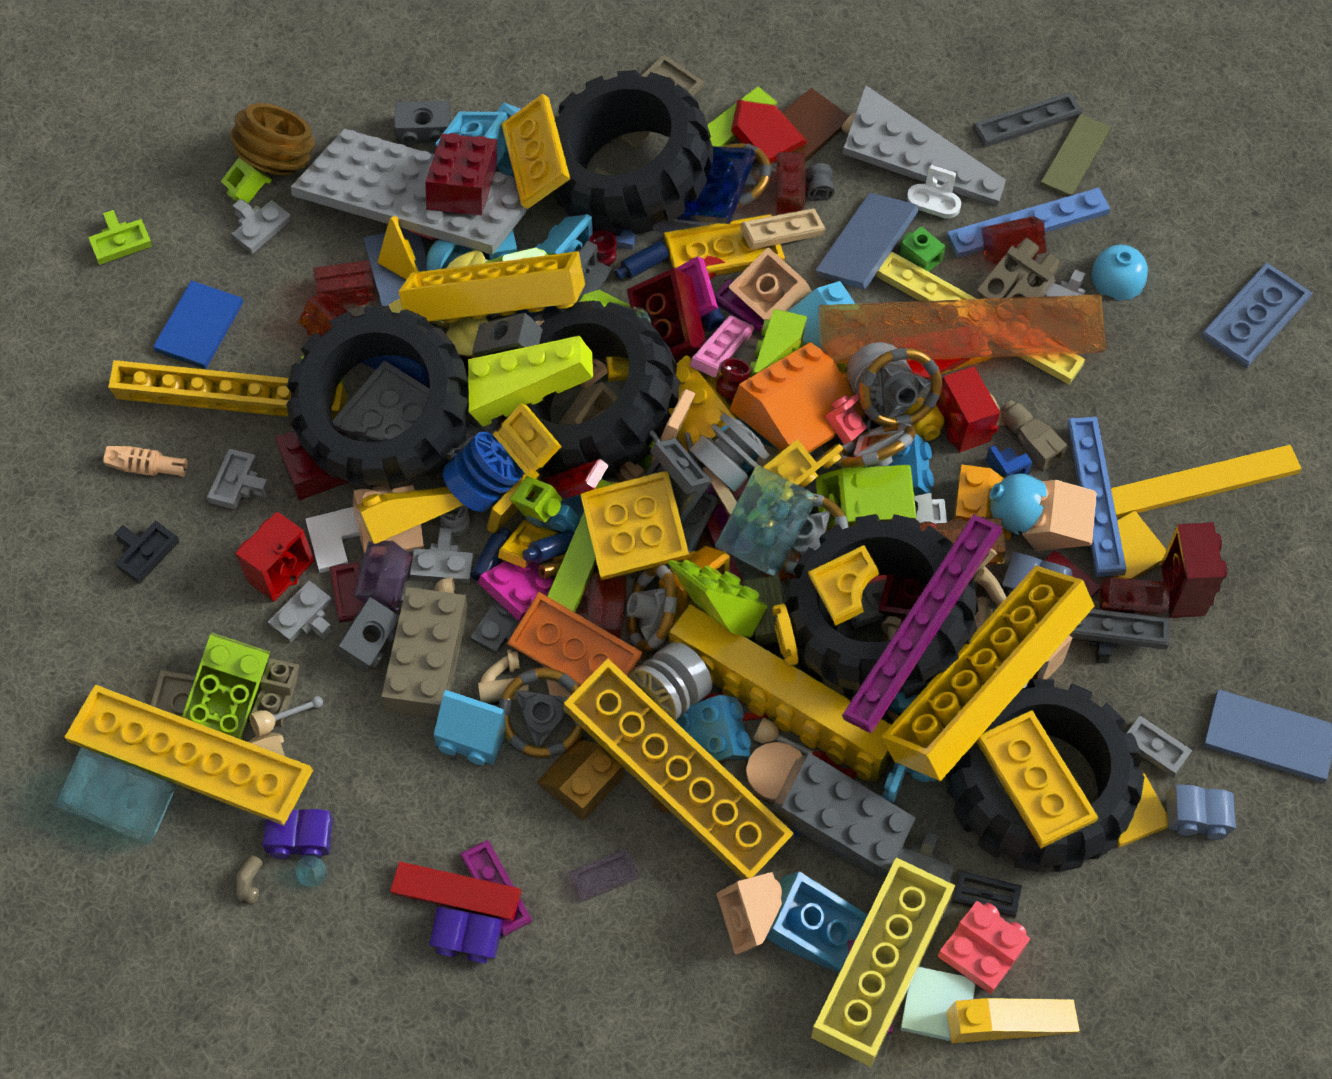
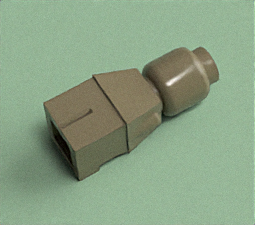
M1011 400L1003 405L1000 409V413L1003 415L1002 421L1013 433L1018 434L1017 438L1024 452L1031 457L1042 472L1064 458L1067 444L1051 426L1036 418L1033 420L1032 414L1021 403H1015Z

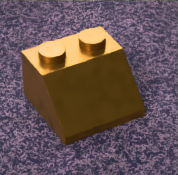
M579 739L575 745L564 752L539 778L537 784L584 821L625 777L624 767L600 744Z

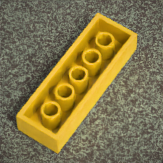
M579 251L414 272L409 275L398 292L402 310L407 309L426 317L429 324L437 320L451 323L460 320L461 317L471 316L472 319H482L492 313H500L501 316H507L516 313L517 310L528 309L529 312H538L548 306H556L559 309L568 308L577 302L585 286Z

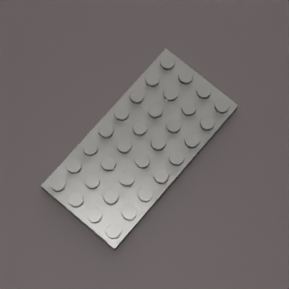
M344 129L291 186L292 196L388 224L391 217L396 216L399 219L400 228L492 255L528 211V209L521 205L515 177L501 172H495L482 216L426 210L425 181L435 154Z

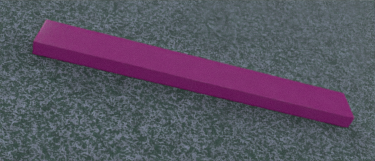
M972 515L842 714L843 720L869 733L873 732L1001 534V526L977 515Z

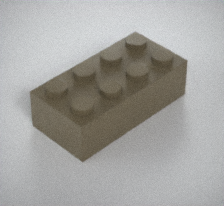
M406 587L381 696L385 711L438 718L445 690L451 691L468 612L466 595Z

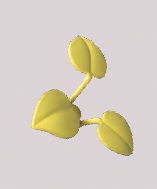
M474 250L455 258L447 268L485 263V257L481 251ZM400 299L388 305L392 312L400 313L402 310ZM471 316L461 317L460 320L451 323H445L441 320L433 321L432 323L447 330L446 335L455 345L459 355L476 357L472 354L478 327L479 324L486 323L488 320L486 317L472 319Z

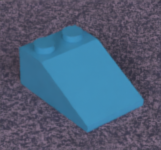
M800 872L782 876L779 882L782 890V905L766 939L789 952L840 973L849 955L847 941L857 939L868 914Z

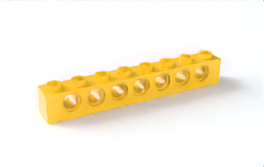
M113 360L108 388L115 398L119 400L289 417L286 406L291 398V392L287 388L289 378ZM339 383L332 400V420L347 404L348 394L342 383Z

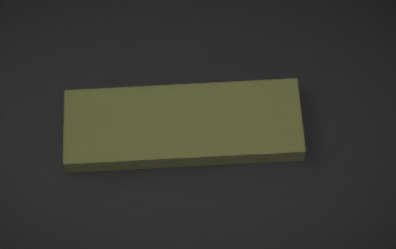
M1080 114L1043 177L1040 186L1066 197L1074 195L1109 134L1111 127Z

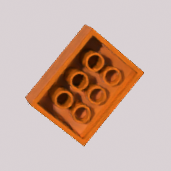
M809 342L740 383L730 411L780 451H783L798 439L808 453L837 436L825 417L827 413L834 409L831 404L845 394L848 398L855 394L833 359L819 347ZM857 401L853 407L861 419H863L866 413L863 411L859 401Z

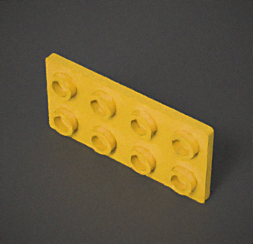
M798 439L750 476L767 497V501L745 516L747 523L750 524L754 521L755 524H759L770 515L768 509L775 503L783 505L795 495L791 490L800 484L801 487H805L818 477L815 471L821 466L829 468L841 458L839 452L843 450V447L840 444L834 445L817 460H814Z

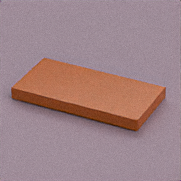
M541 592L537 593L507 642L509 646L544 667L566 673L579 686L607 658L629 678V675L643 656V652Z

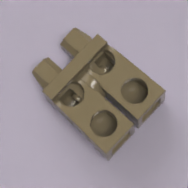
M1025 238L1017 248L1011 246L1007 254L977 289L982 299L1023 325L1027 323L1030 318L1029 315L1056 281L1054 274L1060 265L1059 259L1048 252L1040 263L1034 261L1032 258L1039 250V247L1028 238Z

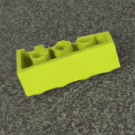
M580 336L468 359L469 413L482 427L491 424L494 418L501 415L509 416L521 403L526 405L531 402L534 405L543 401V397L555 391L559 394L593 379L592 351Z

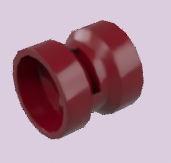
M603 230L592 233L589 242L597 245L598 262L606 266L612 265L617 257L616 237L613 233Z
M727 358L724 360L721 367L722 376L718 378L716 384L717 392L724 397L734 399L739 384L749 378L751 368L748 363L737 358Z

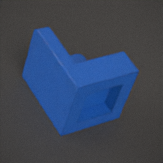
M995 445L988 448L986 461L991 469L1003 478L1011 474L1029 475L1032 461L1027 453L1017 457L1012 448H1007L1000 452Z

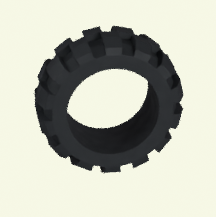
M636 70L617 71V77L604 80L603 76H599L586 82L585 90L577 95L571 92L559 104V116H554L570 180L554 190L553 194L558 205L565 208L568 216L588 214L592 217V226L594 225L597 231L603 230L621 236L622 230L632 229V232L637 235L654 231L653 225L660 221L666 220L668 224L684 214V204L688 200L695 203L707 182L706 176L709 175L712 168L714 149L704 113L700 111L698 101L679 84L675 85L669 78L650 72L647 77H643ZM646 131L662 134L669 138L664 149L655 159L632 172L618 175H603L587 170V166L594 154L603 145L621 135Z
M582 301L574 303V309L565 311L564 309L556 308L543 315L544 322L540 325L543 330L539 344L580 336L592 351V360L601 357L625 358L629 360V372L625 386L615 402L600 415L582 423L561 425L551 422V405L556 391L543 397V401L532 405L530 402L526 404L562 446L542 468L559 474L601 459L608 465L601 477L604 478L621 473L619 466L628 461H631L634 465L638 464L651 453L648 447L653 441L650 432L654 430L658 438L661 439L666 424L671 417L668 410L669 408H675L678 403L680 381L676 377L677 364L670 348L647 319L639 317L635 310L616 303L608 302L606 307H604L600 301ZM501 415L505 420L509 417V416L505 417L504 415Z
M369 306L364 308L365 314L352 317L348 311L330 320L331 329L322 336L314 332L300 349L304 354L301 363H294L291 367L287 388L291 392V398L286 406L290 425L299 438L298 442L321 469L335 479L342 478L348 481L353 487L373 490V487H377V485H388L392 490L412 485V478L425 471L430 476L446 463L444 456L450 448L455 449L459 447L468 429L465 424L466 416L469 414L468 372L453 342L441 328H434L430 325L426 317L407 309L401 310L400 313H395L391 311L389 306ZM395 355L411 359L428 371L430 389L426 406L417 421L405 432L385 441L360 442L349 439L335 431L331 415L334 393L343 377L359 363L377 356Z
M873 514L856 517L857 524L843 530L838 524L819 537L821 546L816 550L808 547L793 569L796 578H791L787 585L785 606L790 618L799 659L811 675L819 678L822 677L824 685L843 696L851 697L854 690H859L891 640L882 642L857 641L834 630L829 625L830 615L810 580L808 572L864 545L878 569L879 574L877 576L888 574L905 576L915 579L926 586L953 546V542L931 526L921 531L920 523L916 519L893 514L892 521H880L879 516ZM971 578L900 688L899 692H904L906 699L920 694L927 686L926 682L934 678L939 672L943 673L959 659L958 653L963 645L970 643L977 629L975 615L978 612L973 578Z
M1030 679L1026 688L1020 690L984 732L1032 710L1047 735L1072 745L1090 764L1098 786V799L1091 805L1098 816L1096 822L1040 848L1013 802L1002 792L995 781L991 766L977 742L969 748L947 773V793L954 798V814L964 831L969 833L973 830L980 837L977 845L996 859L1003 853L1016 859V868L1039 872L1041 865H1053L1055 872L1081 868L1084 860L1088 858L1099 859L1116 845L1119 837L1127 830L1142 797L1144 775L1139 769V765L1143 758L1135 736L1132 733L1124 734L1122 730L1125 720L1108 702L1100 707L1091 701L1092 691L1071 683L1069 690L1054 687V679Z

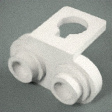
M930 165L926 185H913L908 190L907 202L917 204L920 211L942 218L957 216L960 212L961 200L952 193L956 173ZM934 175H942L947 178L948 182L939 185Z

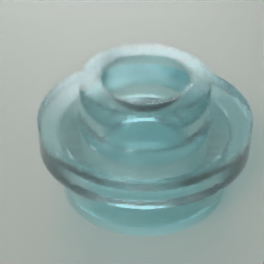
M308 855L298 862L295 874L297 880L303 886L317 887L325 881L327 869L321 859Z

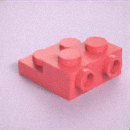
M976 901L962 919L958 928L942 947L937 957L991 995L1025 950L1031 938L1026 935V930L1021 924L1017 922L1008 923L1001 918L998 909L990 903L981 904Z

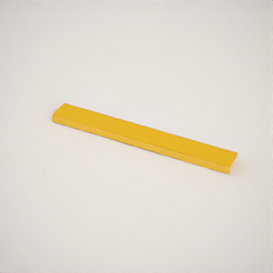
M1290 444L1111 488L1116 517L1120 518L1133 511L1141 513L1299 474L1302 468Z

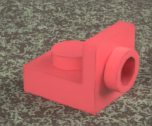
M858 393L850 398L846 394L841 396L831 404L834 409L825 415L844 445L851 442L867 428L853 407L860 400Z

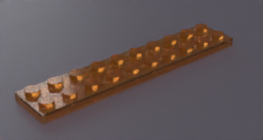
M1101 294L819 305L818 307L821 350L823 354L831 357L835 363H849L851 357L860 348L879 342L894 345L897 349L904 347L917 349L926 353L932 359L1103 353L1106 351Z

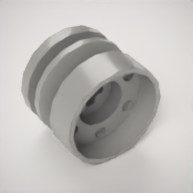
M884 342L871 343L860 348L851 357L847 365L846 377L854 394H859L860 381L866 368L880 355L897 349L894 345ZM905 359L888 363L889 365L912 372ZM879 370L870 387V399L878 411L885 415L883 412L881 370ZM911 406L902 407L890 417H896L903 414Z
M724 412L719 418L729 427L723 432L713 423L711 427L719 438L714 442L702 435L690 448V451L728 487L736 492L748 479L747 474L741 468L742 464L745 462L757 469L759 465L750 456L756 452L766 460L770 454L766 452L761 440L740 420H736Z
M679 642L667 644L652 659L646 660L642 666L637 667L629 675V679L674 721L679 716L685 714L690 705H695L705 698L712 689L711 676L703 660L695 651Z

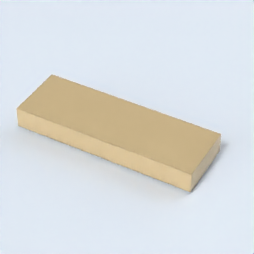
M815 208L745 221L740 225V230L750 250L817 237L824 234L826 230Z

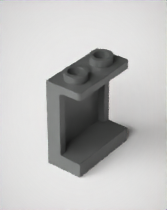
M673 438L654 444L650 452L655 457V460L644 476L663 471L669 473L681 524H683L712 480L677 439Z

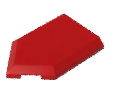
M737 99L731 127L732 134L740 143L760 148L768 157L770 164L807 143V140L776 105Z

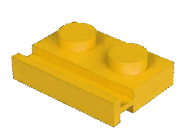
M522 403L501 424L502 427L498 432L495 431L492 434L523 472L530 477H534L535 471L539 467L542 468L562 447L530 408Z

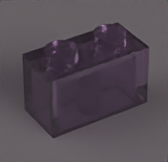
M368 541L354 596L362 603H365L371 597L391 611H398L412 556L394 541H381L375 545L372 541Z

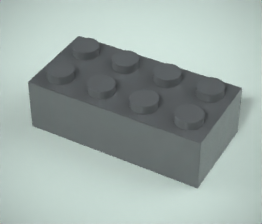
M811 753L796 759L770 810L780 821L874 877L889 873L916 818Z

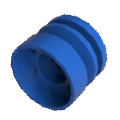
M479 432L466 444L462 452H458L443 467V478L451 493L462 504L478 512H487L503 496L504 492H508L523 477V470L508 454L502 444L488 432Z

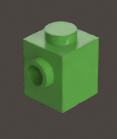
M922 226L913 233H907L901 240L900 256L930 272L943 261L945 245Z

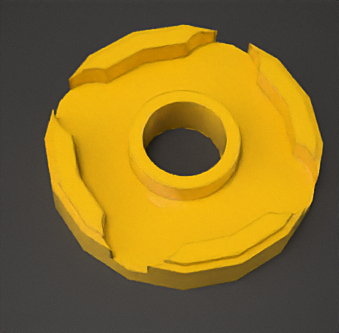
M784 603L774 605L772 607V615H777L775 631L781 655L783 654L785 657L784 664L787 666L798 664L797 648L787 608Z

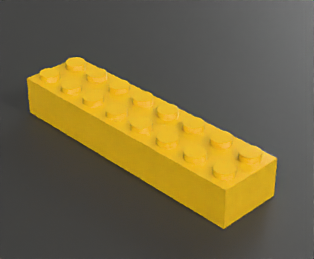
M1035 566L973 634L970 643L963 645L958 653L959 659L943 673L939 672L881 736L893 760L898 764L941 781L1094 608L1084 581Z
M691 604L670 630L669 643L679 642L695 651L709 670L712 683L721 688L724 695L737 697V699L748 705L751 712L760 717L766 713L770 719L774 720L777 728L784 732L792 731L800 736V740L810 748L818 747L826 752V755L836 764L844 763L857 772L856 776L865 781L870 779L876 783L892 760V756L881 737L891 726L889 723L880 719L873 732L869 733L843 720L842 714L851 700L796 667L785 665L784 660L746 637L729 632L711 616Z
M608 658L564 702L563 710L742 880L754 877L794 834Z

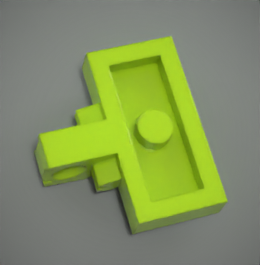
M114 210L103 213L108 228L103 229L102 233L88 237L99 265L152 247L142 219L128 224L126 222L119 224Z

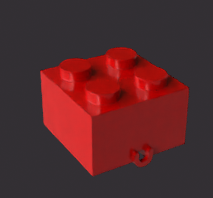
M975 366L943 376L941 393L936 405L945 419L944 426L949 442L955 444L959 453L991 442L993 434L999 430L996 424L1000 411Z
M277 511L269 519H266L261 524L259 530L250 539L245 540L235 553L247 582L273 602L290 585H296L299 581L298 577L315 561L303 529ZM291 577L295 578L294 582L290 580Z

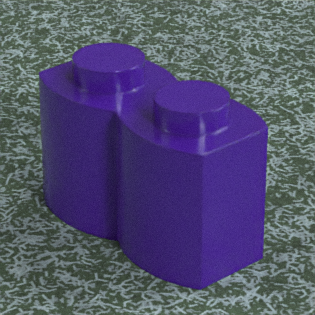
M293 809L284 826L266 819L263 847L266 853H270L271 857L277 859H287L290 854H302L303 858L310 860L320 859L321 855L330 854L333 817L330 811Z
M437 906L429 945L437 947V954L455 957L456 951L469 953L467 960L487 963L488 957L496 959L504 920Z

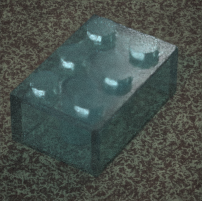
M756 465L715 546L774 577L780 572L818 496Z
M81 747L55 806L151 844L177 786Z

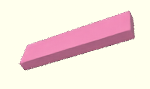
M729 315L692 357L689 366L716 378L721 372L723 361L735 356L751 337L755 327Z

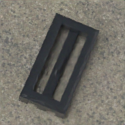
M959 871L953 903L972 907L976 901L981 904L990 903L998 909L1001 915L1015 918L1022 885ZM964 881L1012 892L1014 895L1009 897L984 889L964 886L963 884ZM961 893H966L986 899L1011 904V907L961 895Z

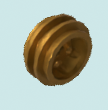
M250 104L236 115L235 126L230 131V140L233 143L235 153L240 159L261 171L276 175H290L296 173L298 169L304 168L309 163V154L315 147L314 137L308 123L297 114L272 104Z

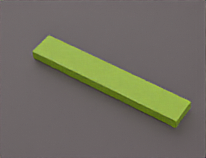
M600 479L595 489L614 483ZM583 512L547 596L573 612H576L597 563L585 512Z

